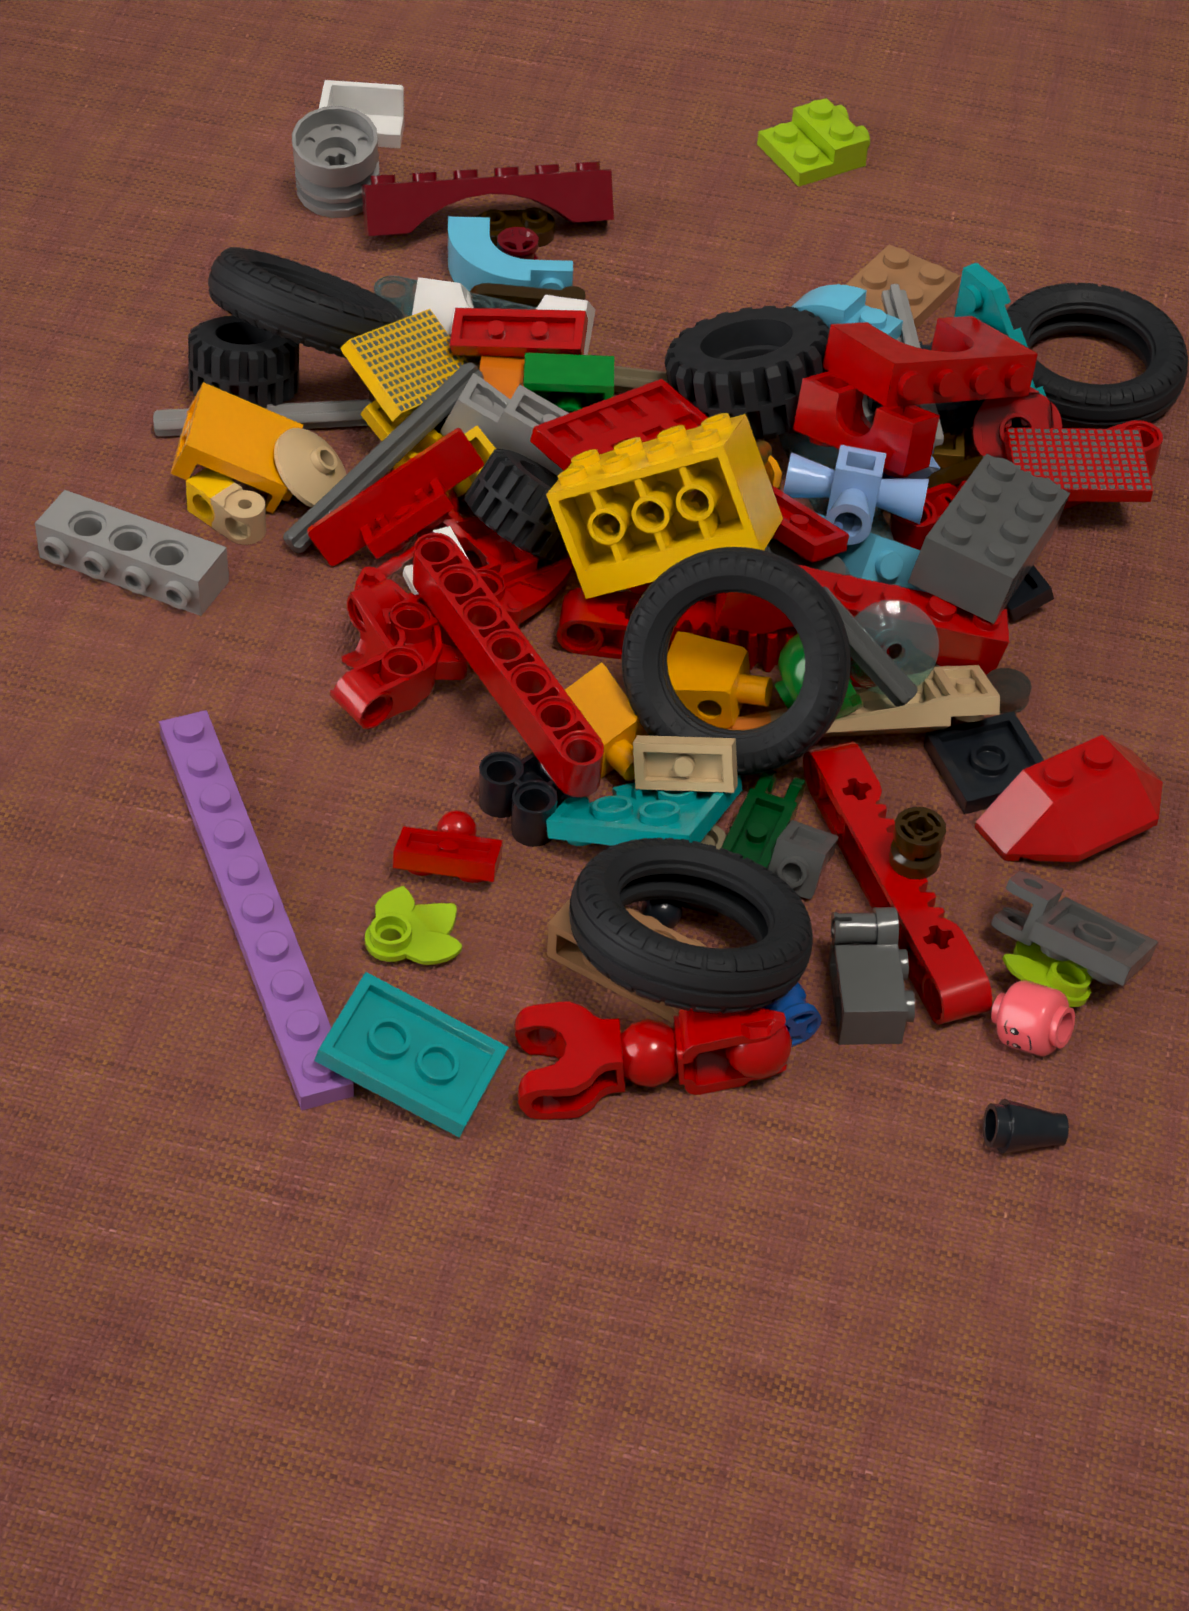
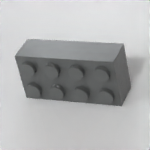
M986 454L926 536L908 583L995 624L1052 537L1070 492L1059 488L1056 483L1047 478L1036 477L1016 468L1007 459L995 458Z

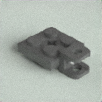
M1019 871L1009 878L1006 889L1017 897L1033 904L1029 915L1013 908L1004 907L1003 910L994 915L991 925L998 931L1028 946L1036 943L1041 946L1040 950L1047 956L1059 961L1071 960L1087 968V972L1092 978L1110 985L1118 983L1123 986L1151 960L1158 941L1067 897L1059 901L1064 890L1063 888L1024 871Z

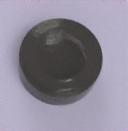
M998 668L986 675L1000 695L999 713L1012 711L1017 713L1028 705L1032 686L1028 677L1022 672L1011 668Z

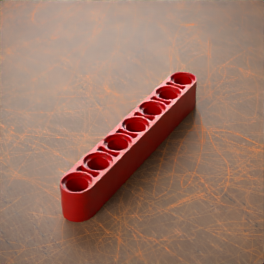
M433 532L419 537L414 543L413 585L558 788L572 797L590 796L596 792L600 786L604 756V744L601 738L451 537L442 533Z

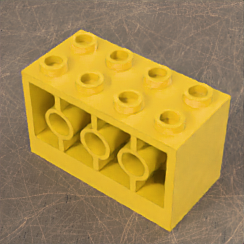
M728 413L717 414L705 419L700 427L686 430L684 425H678L660 432L657 435V439L642 443L640 437L631 438L617 444L614 447V451L599 455L598 450L593 449L582 452L571 459V465L557 476V482L548 491L546 496L586 599L654 582L663 572L676 563L703 551L723 547H747L765 550L782 522L783 517L746 414L730 418Z

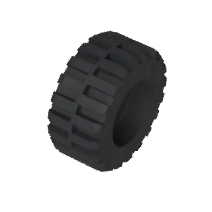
M763 306V308L758 309L747 307L741 308L737 312L729 313L727 311L717 314L715 318L709 320L705 318L696 322L695 327L684 329L680 332L679 337L674 338L671 342L664 361L668 384L707 417L721 413H728L730 418L746 414L755 440L764 438V441L775 439L780 434H792L797 432L793 430L802 379L828 371L823 368V361L829 336V327L812 312L807 310L800 312L796 307L789 306L785 308Z

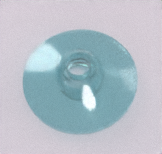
M883 600L867 606L854 617L885 652H887V649L892 644L902 645L901 655L892 660L916 686L920 685L929 676L938 658L939 638L932 620L923 610L906 601ZM851 658L850 674L854 680L871 692L885 695Z

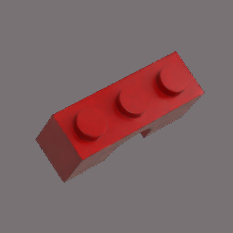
M829 371L802 379L793 430L809 436L810 442L824 447L833 446L840 449V445L886 453L883 472L892 477L905 478L913 472L929 467L940 415L915 405L883 406L876 408L872 425L866 418L863 410L864 393Z

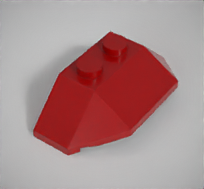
M1102 734L1022 770L975 823V829L1004 861H1019V858L1022 857L1047 862H1079L1156 826L1159 820L1163 781L1132 750Z

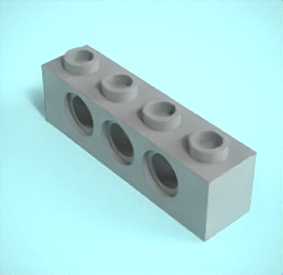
M64 490L35 522L40 558L200 616L203 615L229 582L227 547Z

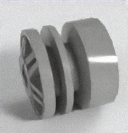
M344 106L322 107L307 113L297 122L292 132L297 196L306 208L315 214L330 218L351 217L363 212L361 185L371 184V176L380 175L377 128L368 116L356 109Z

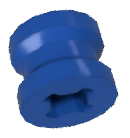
M799 982L785 996L762 1007V1009L774 1010L785 1014V1025L792 1039V1047L809 1039L818 1030L822 1019L815 1006L806 1003L807 995Z

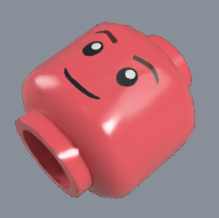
M1022 980L1014 983L1006 993H1000L996 997L991 1011V1019L993 1023L997 1024V1034L1003 1044L1020 1051L1044 1057L1053 1053L1057 1048H1063L1068 1043L1074 1029L1075 1012L1073 1008L1069 1007L1066 995L1058 989Z

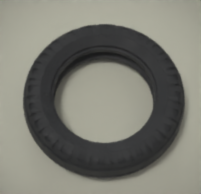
M240 247L227 248L221 252V256L216 258L211 267L212 271L209 273L208 286L210 288L208 291L210 297L223 310L245 322H249L255 327L269 331L271 334L279 335L281 338L292 340L306 347L315 348L321 352L335 354L338 357L346 358L340 348L349 339L404 319L399 308L367 289L352 284V282L342 280L340 277L332 276L330 273L311 268L308 265H302L299 262L258 250Z
M1078 282L1077 285L1075 283H1063L1046 286L1027 293L1006 309L1013 329L1021 327L1029 349L1036 342L1049 336L1063 333H1088L1121 343L1132 350L1146 366L1144 373L1128 381L1114 384H1089L1060 376L1036 360L1032 378L1035 388L1043 386L1047 399L1050 402L1052 401L1060 413L1062 428L1107 429L1134 420L1153 423L1173 406L1183 390L1188 372V355L1183 336L1174 322L1163 311L1138 295L1125 290L1122 292L1121 289L1116 287L1098 286L1095 283Z
M723 547L711 549L687 557L667 569L647 588L639 599L629 619L623 640L622 675L626 694L635 715L638 716L640 724L648 735L736 738L737 775L740 776L760 774L780 768L801 757L818 743L833 724L843 705L850 678L851 656L847 631L842 617L829 594L815 578L800 566L784 557L755 548ZM720 593H746L772 603L792 622L803 645L805 674L798 697L782 716L758 728L729 730L706 723L695 716L682 703L670 680L667 654L670 638L676 624L693 604L706 597Z
M643 838L613 845L597 854L586 864L574 884L570 898L569 917L572 934L586 959L605 977L632 993L636 991V995L659 1004L662 1001L665 1002V1006L689 1011L692 1008L694 1012L715 1014L721 1012L725 1014L745 1012L767 1006L792 990L805 972L812 952L813 933L810 916L800 897L783 879L749 858L743 859V855L733 853L724 848L719 850L714 845H707L697 841L689 843V840ZM645 900H675L696 904L719 912L734 920L750 932L757 940V943L739 948L724 949L683 943L646 927L635 919L624 906Z

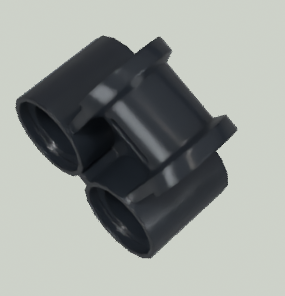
M504 751L494 752L485 756L479 765L480 808L491 817L508 818L511 816L512 836L519 843L530 847L543 846L549 843L552 839L548 838L546 820L555 813L556 809L565 799L572 798V796L565 794L558 788L533 752L522 760L516 755Z

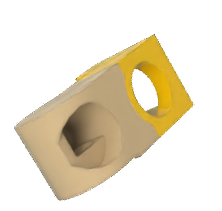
M209 468L201 470L186 480L188 512L237 544H254L265 536L266 508L264 498L254 491L243 490L231 477Z

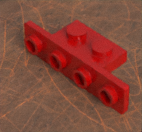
M456 428L308 527V536L331 566H336L366 545L376 559L386 553H396L407 545L411 536L423 528H433L445 520L448 512L455 508L448 490L484 466V462L462 429Z

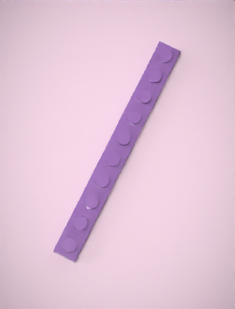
M207 710L159 721L161 738L301 1111L353 1097V1081L314 1061L319 1047L331 1029V1025Z

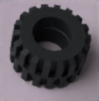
M234 315L218 317L199 323L188 334L189 389L196 396L204 382L263 408H267V404L274 406L282 404L285 401L291 400L299 390V344L255 327Z
M498 448L494 449L464 496L471 511L498 535L534 556L560 561L567 552L566 545L546 496L548 491L557 482V475L517 452Z

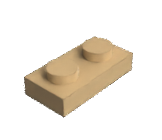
M637 735L633 741L635 789L734 793L738 786L736 738Z

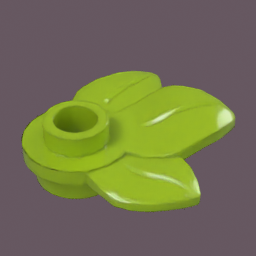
M404 886L387 892L377 901L375 905L376 918L373 919L365 932L367 951L381 961L396 962L407 958L423 965H435L455 958L462 951V944L450 936L456 921V905L454 903L415 905L412 895Z
M1017 941L1014 954H1004L1003 962L1008 970L1019 980H1027L1058 989L1066 995L1069 1007H1080L1087 1002L1091 994L1089 985L1093 980L1088 974L1087 968L1071 960L1059 961L1044 954L1040 950L1041 946L1036 943L1028 946Z

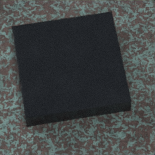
M1014 711L984 718L980 721L951 726L943 730L927 732L924 740V748L964 815L988 809L1022 770L1044 761V758Z

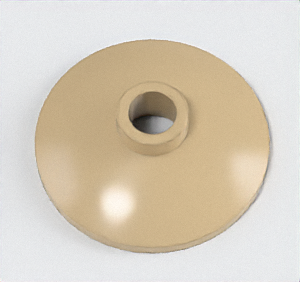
M302 428L289 429L281 434L275 443L274 459L281 479L297 499L311 508L347 475L340 458L333 448L324 439L309 430Z

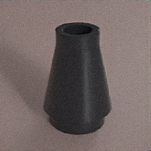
M1002 1099L999 1104L990 1103L984 1113L983 1137L987 1147L997 1148L1001 1154L1047 1146H1064L1068 1139L1069 1123L1064 1113H1053L1008 1099Z

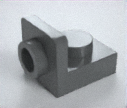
M791 820L777 838L768 870H771L783 879L798 896L811 899L816 893L822 870L834 855L839 836Z

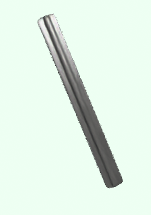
M471 362L463 364L283 535V539L290 549L295 553L304 552L313 544L307 533L308 527L380 480L452 411L472 374L475 373L484 379L478 367Z

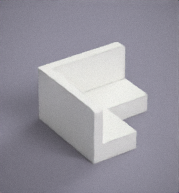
M334 80L324 81L319 108L344 106L356 109L368 116L377 128L378 147L401 148L404 131V87L402 85Z

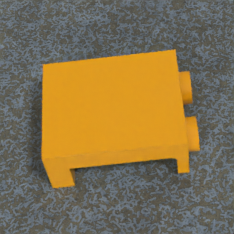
M203 382L187 411L170 474L188 480L197 464L267 492L265 508L267 512L273 514L281 500L288 502L293 495L278 473L274 459L275 443L278 437L285 431L292 428L303 429V424Z

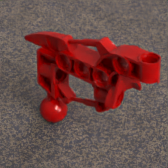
M451 488L448 490V494L455 508L450 510L445 520L437 526L423 528L417 532L416 540L424 534L433 533V530L450 526L470 563L519 627L520 623L545 607L565 585L574 568L571 558L567 557L537 571L538 559L534 555L520 549L498 535L478 517L463 518L458 513L457 494ZM414 546L398 557H392L378 568L364 567L355 582L354 591L350 592L347 599V611L353 625L360 631V640L355 651L342 656V662L354 669L348 671L339 679L334 690H330V696L363 729L375 728L393 716L412 710L420 701L430 695L436 680H462L467 676L468 661L460 650L456 648L455 643L419 594L414 595L412 592L407 594L398 584L391 579H387L401 569L405 562L413 558Z

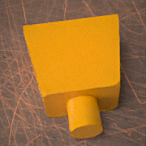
M677 631L667 654L668 672L677 696L695 716L713 726L730 728L734 726L743 703L760 706L769 705L773 688L772 678L750 675L749 652L744 647Z
M601 662L566 688L565 691L604 744L601 778L615 769L626 781H631L635 779L633 741L637 735L645 736L644 728L640 724L638 716L635 715L627 696L607 667Z

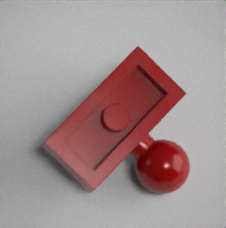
M460 810L449 811L440 818L437 824V831L403 826L393 852V868L408 870L410 873L419 876L431 874L453 876L469 883L494 882L502 858L503 840L477 837L476 823L468 813Z

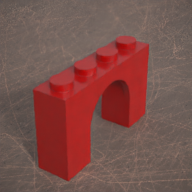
M974 316L938 318L931 350L902 343L868 322L830 325L823 368L885 407L1028 396L1038 353Z

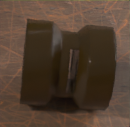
M911 807L898 814L893 828L889 863L899 875L909 879H924L936 873L940 866L941 847L946 835V823L942 816L926 807Z

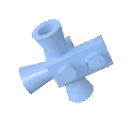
M840 445L835 470L791 452L783 492L792 498H830L825 519L849 534L847 545H854L864 541L869 536L875 507L920 525L929 479H881L886 453Z

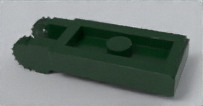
M774 770L762 773L755 788H750L721 847L733 853L743 855V859L749 858L767 869L771 862L777 838L791 820L795 819L806 786L805 780L795 777L789 784L784 798L772 795L777 782V772Z

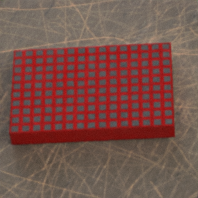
M1006 427L1004 443L1007 459L1016 468L1036 477L1047 478L1056 483L1059 488L1070 492L1067 501L1151 502L1154 490L1140 429Z

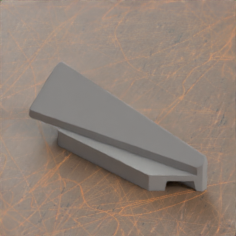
M473 373L441 428V433L445 436L456 428H461L466 433L478 425L496 449L517 452L558 476L563 470L530 442L534 426L569 413L520 384L512 398L509 399L480 376Z

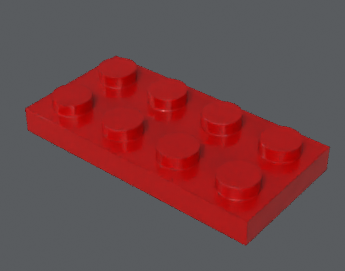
M659 379L534 426L530 442L565 471L571 465V459L582 452L596 449L600 455L614 451V447L617 444L631 438L640 437L643 443L657 439V435L660 432L674 426L684 425L686 430L696 428L709 417L667 382Z

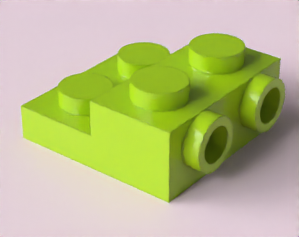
M825 98L793 108L791 122L781 123L758 131L757 145L800 187L866 166L870 136L866 127L863 125L855 126L849 120L847 110L843 105L834 106Z

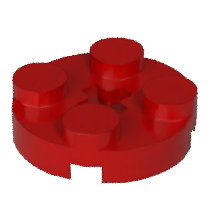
M1030 387L1028 396L985 400L973 420L972 440L979 456L989 454L995 458L1007 459L1004 429L1011 427L1012 419H1020L1021 426H1028L1029 428H1062V420L1058 409L1052 401L1050 402L1046 396Z

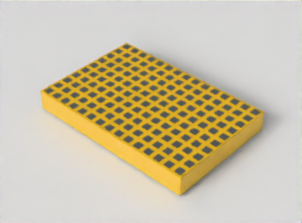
M431 309L351 338L340 348L392 422L414 412L463 364L469 363L464 355L452 354L450 349L451 337Z

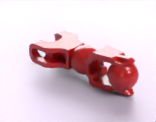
M570 1001L528 1006L523 1008L515 1019V1036L519 1045L528 1054L552 1056L559 1060L554 1065L528 1071L522 1077L518 1088V1104L524 1114L533 1119H569L580 1117L589 1112L607 1094L625 1092L624 1077L639 1086L655 1087L667 1083L678 1073L679 1085H685L686 1091L693 1095L740 1087L751 1080L766 1079L786 1071L787 1068L786 1063L791 1053L792 1039L785 1025L786 1017L783 1012L762 1008L725 1014L721 1012L718 1014L694 1012L690 1008L689 1011L680 1009L679 1016H674V1028L663 1021L646 1018L631 1023L621 1033L619 1018H598L583 1006Z

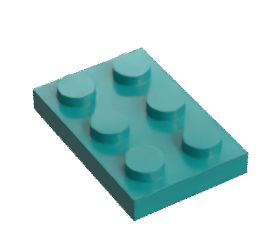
M365 972L319 1047L314 1061L460 1138L509 1047Z

